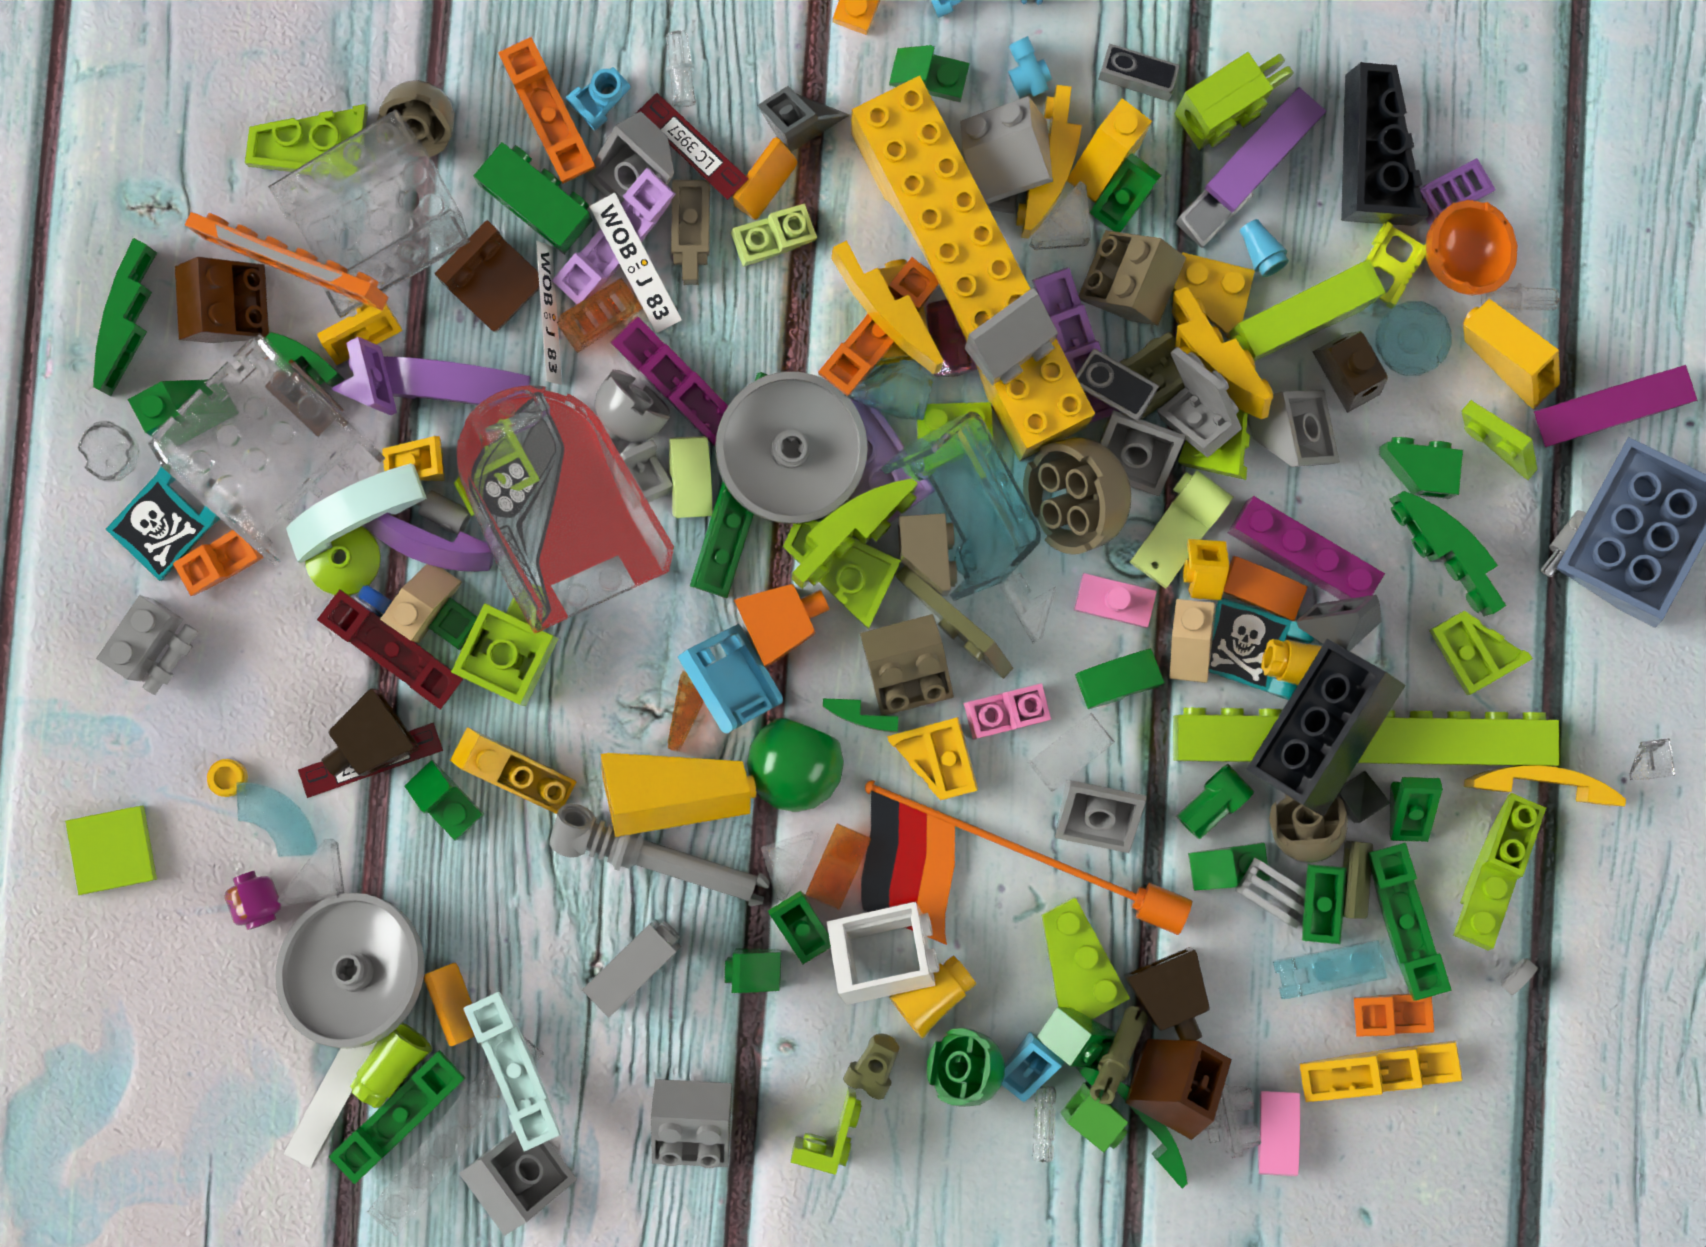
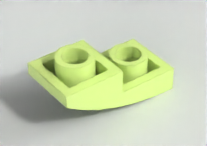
M805 203L770 213L766 219L735 227L730 232L743 267L794 250L817 239Z
M705 436L669 438V475L672 477L673 516L675 518L712 516V482L708 438Z

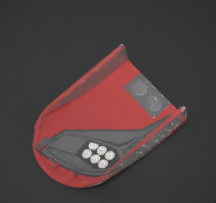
M518 386L500 391L488 397L469 414L457 442L458 474L488 547L534 634L669 572L674 545L601 421L582 401L570 394L564 396L556 392L547 391L545 386Z

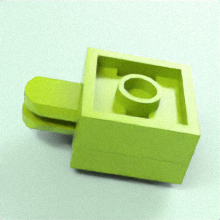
M1246 52L1184 93L1174 114L1199 150L1208 144L1212 148L1218 146L1230 137L1229 131L1240 124L1245 128L1261 116L1260 111L1268 105L1266 100L1273 89L1284 83L1294 74L1291 67L1287 66L1266 78L1285 62L1282 54H1278L1261 66H1258L1250 53Z
M538 587V589H539V591H540V593H541V596H542V598H543V600H544V603H545V599H544V596H543L542 589H541L540 587ZM530 590L524 595L523 600L528 601L529 597H533L536 591ZM538 593L536 595L539 601L537 600V598L535 600H532L533 603L531 605L533 606L530 608L531 613L536 611L539 605H543L541 603L542 600ZM514 597L506 613L484 603L451 672L514 703L526 706L559 638L544 631L534 634ZM543 609L539 611L540 616L535 617L538 623H541L542 619L546 616Z

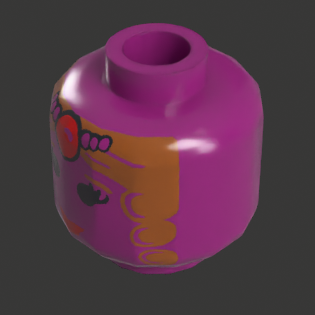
M255 871L233 878L235 886L229 888L224 895L233 922L238 926L245 925L247 930H251L275 921V914L281 909V901L272 878L269 876L257 877Z

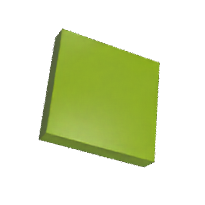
M144 805L65 821L78 895L157 880Z

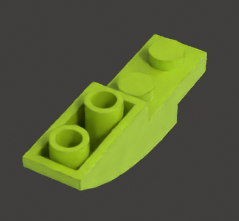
M913 478L892 482L861 494L837 508L807 534L806 543L814 550L792 572L791 579L801 589L809 582L815 586L829 571L825 565L832 557L836 555L840 559L855 543L851 539L853 535L864 545L871 538L877 542L891 527L888 520L897 510L903 514L915 502L917 497L913 493L916 491L918 483Z
M1510 793L1507 796L1487 835L1460 901L1463 904V908L1453 936L1487 951L1494 949L1517 879L1524 875L1546 807L1514 793Z

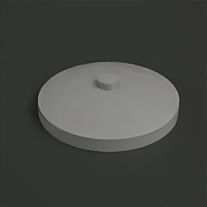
M804 372L770 374L757 379L742 389L728 405L722 416L715 444L718 469L724 484L732 496L751 513L763 519L784 524L814 521L840 507L858 486L865 469L868 452L864 423L849 397L827 380Z
M345 893L329 897L305 911L290 928L281 945L275 973L279 1003L294 1028L316 1043L342 1049L359 1048L373 1044L393 1032L406 1019L414 1007L424 977V953L420 937L414 925L393 904L378 897L362 893Z

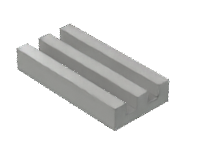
M1254 858L1235 891L1297 929L1300 924L1297 918L1300 914H1304L1305 889L1264 862ZM1258 870L1299 895L1296 901L1257 877ZM1253 883L1289 906L1291 909L1288 914L1249 890V885Z

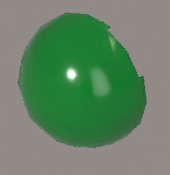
M783 717L775 719L760 729L750 745L747 759L748 773L754 777L756 792L760 798L776 809L790 812L814 809L829 799L841 782L844 766L841 746L837 739L814 728Z

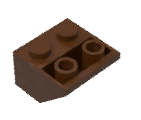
M196 257L175 266L179 340L222 343L267 339L269 327L264 264Z
M1147 1039L1144 1042L1125 1103L1192 1140L1214 1122L1232 1059L1200 1041Z

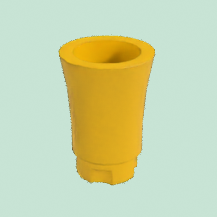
M1271 639L1263 653L1261 669H1263L1265 676L1276 677L1278 681L1299 685L1322 646L1290 640L1283 642Z
M954 955L943 965L939 963V972L933 973L936 986L895 994L889 997L900 1014L921 1039L927 1035L932 1027L953 1006L966 997L965 992L976 985L970 973Z

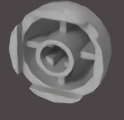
M613 369L601 384L595 397L594 405L597 416L603 423L601 426L602 431L615 441H619L622 438L629 442H643L654 437L670 419L671 416H668L670 409L648 386H645L642 390L632 384L636 379L635 377L621 370Z

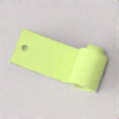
M1198 470L1193 475H1190L1188 472L1184 473L1173 488L1178 495L1129 562L1165 589L1182 568L1185 560L1189 558L1188 539L1201 540L1234 497Z

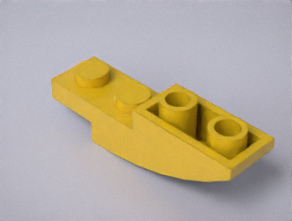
M1057 85L1053 97L1047 96L1044 118L1050 119L1048 138L1053 182L1027 190L1025 204L1019 203L1016 226H1022L1021 238L1029 239L1042 225L1061 195L1073 166L1082 125L1067 123L1072 86Z
M1188 287L1175 291L1172 304V315L1178 323L1175 347L1180 348L1186 354L1194 353L1209 372L1212 373L1214 370L1219 372L1229 385V389L1226 390L1228 396L1240 410L1261 420L1267 418L1271 400H1273V392L1268 381L1261 379L1256 372L1255 362L1251 353L1248 350H1243L1236 338L1224 343L1220 330L1216 326L1212 327L1206 318L1207 314L1204 304L1199 298H1194Z

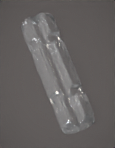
M1042 1085L1035 1092L1037 1107H1034L1033 1138L1036 1140V1143L1033 1144L1032 1156L1034 1161L1052 1162L1054 1159V1146L1051 1144V1141L1055 1139L1056 1111L1053 1108V1104H1056V1089L1052 1086Z

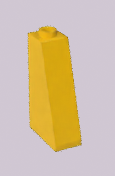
M621 753L601 754L602 779L615 837L750 814L751 798H756L753 775H746L743 761Z

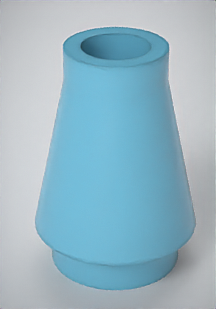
M1259 219L1250 221L1240 229L1255 272H1260L1263 277H1268L1277 273L1288 264L1287 250L1263 227Z

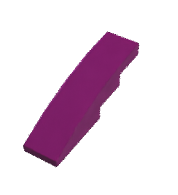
M636 316L610 343L670 404L715 446L718 427L728 405Z
M1683 365L1534 411L1544 445L1547 448L1698 400L1687 366Z

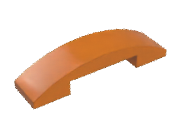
M532 37L498 52L562 184L595 169L596 166Z
M911 257L889 284L888 288L895 301L909 294L919 313L939 286V282L934 273ZM867 314L844 344L841 343L818 371V374L848 397L880 362L895 342Z

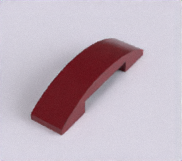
M339 589L317 620L408 684L411 689L441 710L461 684L463 678L452 673V669L416 642L409 640L380 620V616Z

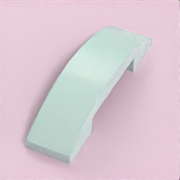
M410 463L352 484L321 500L294 519L286 527L297 562L302 563L332 547L331 541L387 512L396 515L427 499L415 465Z
M494 993L464 1007L463 1009L478 1044H482L511 1115H509V1118L523 1151L525 1152L561 1135L535 1063L501 993Z

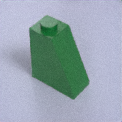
M220 379L161 381L128 399L144 432L171 448L239 413Z

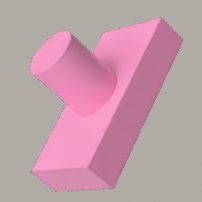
M1083 573L1074 611L1148 628L1157 591Z

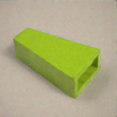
M1367 259L1240 322L1229 332L1230 340L1236 338L1242 349L1248 350L1254 361L1360 313L1386 292L1370 260Z

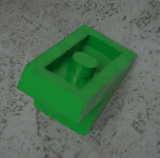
M932 45L897 49L889 86L897 87L920 75L931 96L961 103L970 63L935 55V46Z
M1131 153L1089 213L1112 231L1122 232L1149 197L1151 190L1162 175Z
M434 760L425 765L404 786L424 814L429 813L454 841L458 840L484 815Z
M1402 777L1401 782L1391 783L1389 831L1391 841H1429L1443 790L1440 778Z
M1263 842L1188 853L1194 891L1238 887L1254 858L1268 865L1266 847ZM1258 870L1257 877L1263 881H1270L1268 875Z
M802 891L768 910L769 915L803 965L831 948L829 933Z

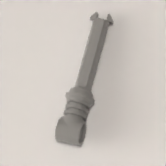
M566 804L558 810L550 837V846L556 853L570 858L579 857L585 854L587 850L590 851V857H594L595 853L599 854L598 859L603 860L604 856L608 857L607 862L612 863L614 869L618 871L621 866L630 868L637 865L749 901V906L763 904L764 897L753 894L755 885L767 889L769 887L770 881L762 873L755 876L644 840L641 833L615 837L612 823L609 824V827L604 826L606 821L603 820L599 824L595 823L596 818L593 812L582 805Z

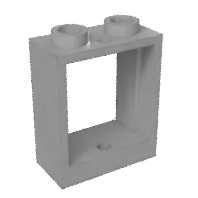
M654 920L601 970L582 991L609 1018L681 948V945L677 942L680 935L666 921L659 924Z

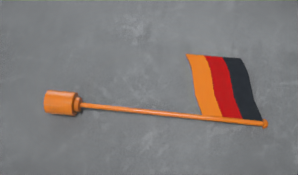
M874 780L868 781L865 785V791L869 795L871 793V832L861 878L862 908L866 912L916 902L923 914L928 913L931 920L933 935L927 937L947 945L945 913L955 867L956 826L1133 900L1131 908L1137 910L1135 916L1137 919L1176 935L1181 933L1193 902L1191 899L1152 883H1149L1146 889L1139 887L1137 892L1134 893L874 785ZM912 926L905 927V928H907V929L913 931V927H912Z

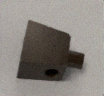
M1361 331L1345 333L1313 351L1315 358L1347 413L1381 395L1388 376L1367 338Z
M371 688L329 730L330 737L338 747L321 760L334 777L350 766L353 767L358 775L367 776L418 751L421 747L381 691Z
M1191 947L1185 948L1124 974L1125 980L1157 1029L1162 1031L1174 1026L1179 1040L1196 1041L1202 1037L1195 1017L1209 1011L1210 1006L1195 949Z

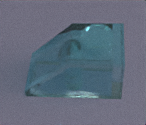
M900 360L899 365L884 364L869 373L847 398L899 419L923 420L935 377L922 372L920 364Z

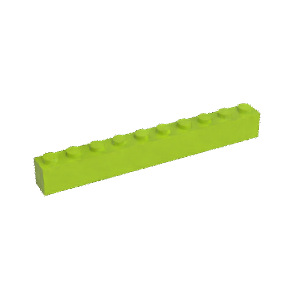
M1183 708V715L1173 716V761L1251 762L1281 714L1282 709H1259V716H1244V708H1221V715H1206V708ZM1390 710L1358 763L1559 766V720H1546V712H1522V719H1508V712H1485V719H1471L1470 711H1447V718H1433V711H1409V718H1395V710Z

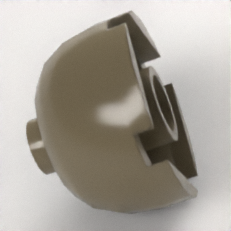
M420 80L405 81L392 88L379 108L377 127L382 138L392 148L400 151L402 147L413 151L411 156L431 157L444 151L453 134L455 113L449 98L440 88Z
M1286 794V798L1281 800L1278 805L1275 801L1270 811V826L1277 846L1287 856L1300 862H1319L1334 855L1344 843L1348 829V818L1343 800L1339 796L1338 799L1335 798L1324 817Z

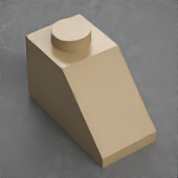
M426 564L401 588L380 620L409 640L420 643L429 631L428 627L448 599L452 598L462 581L443 568Z
M1176 599L1171 645L1170 679L1208 683L1216 614L1215 603Z

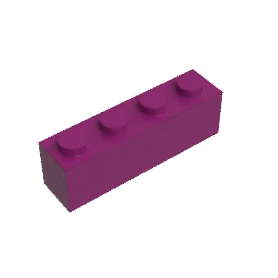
M1255 496L1245 502L1227 532L1339 600L1373 595L1385 575L1382 571Z

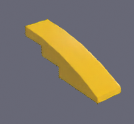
M847 240L834 246L831 256L833 263L852 294L873 321L905 353L933 375L940 372L944 361L910 295L908 294L895 301L878 267L864 274Z
M1457 1041L1371 1051L1299 1064L1305 1102L1382 1095L1386 1091L1422 1088L1423 1085L1463 1080Z

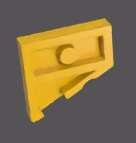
M1183 252L1182 255L1186 259L1172 292L1188 287L1194 298H1199L1204 304L1207 314L1206 318L1226 333V337L1230 340L1229 332L1243 321L1255 270Z
M959 717L887 736L889 743L902 754L917 775L924 779L940 801L978 791Z

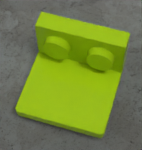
M848 1087L833 1146L827 1145V1139L819 1135L805 1133L804 1138L796 1136L790 1163L834 1175L837 1173L838 1165L846 1167L852 1144L850 1143L851 1138L846 1137L848 1128H856L862 1107L861 1100L856 1099V1089Z

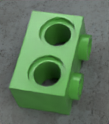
M1083 1083L1060 1113L1071 1127L1105 1153L1109 1146L1115 1149L1127 1134V1130L1124 1127L1128 1121L1111 1104L1099 1103L1101 1100L1100 1095L1095 1101L1090 1095L1091 1088Z

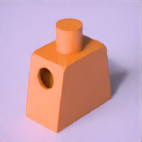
M794 584L734 600L765 668L813 637L816 632L810 619L830 610L821 589L800 599Z

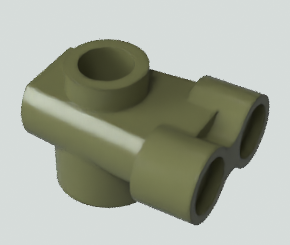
M882 1033L871 1037L866 1050L858 1062L850 1063L843 1077L844 1082L852 1088L865 1090L874 1099H884L892 1083L889 1075L899 1052V1045L890 1035Z

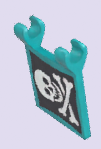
M172 456L164 461L157 474L106 528L159 581H162L174 568L173 563L185 556L203 535L230 511L229 504L225 500L212 498L200 514L170 486L187 470L188 466L182 459Z
M1222 598L1218 600L1216 606L1209 673L1289 700L1297 685L1265 676L1263 669H1261L1262 657L1267 643L1271 639L1284 642L1288 636L1309 644L1315 638L1301 630L1295 621Z

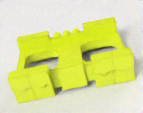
M1387 222L1382 225L1371 243L1374 247L1370 250L1365 260L1369 259L1373 268H1380L1394 278V282L1388 292L1379 298L1387 303L1386 306L1393 309L1403 294L1406 285L1409 283V279L1412 278V274L1418 269L1425 258L1426 244H1421L1393 227V224ZM1397 236L1412 245L1413 250L1406 262H1400L1386 253V247L1392 237Z

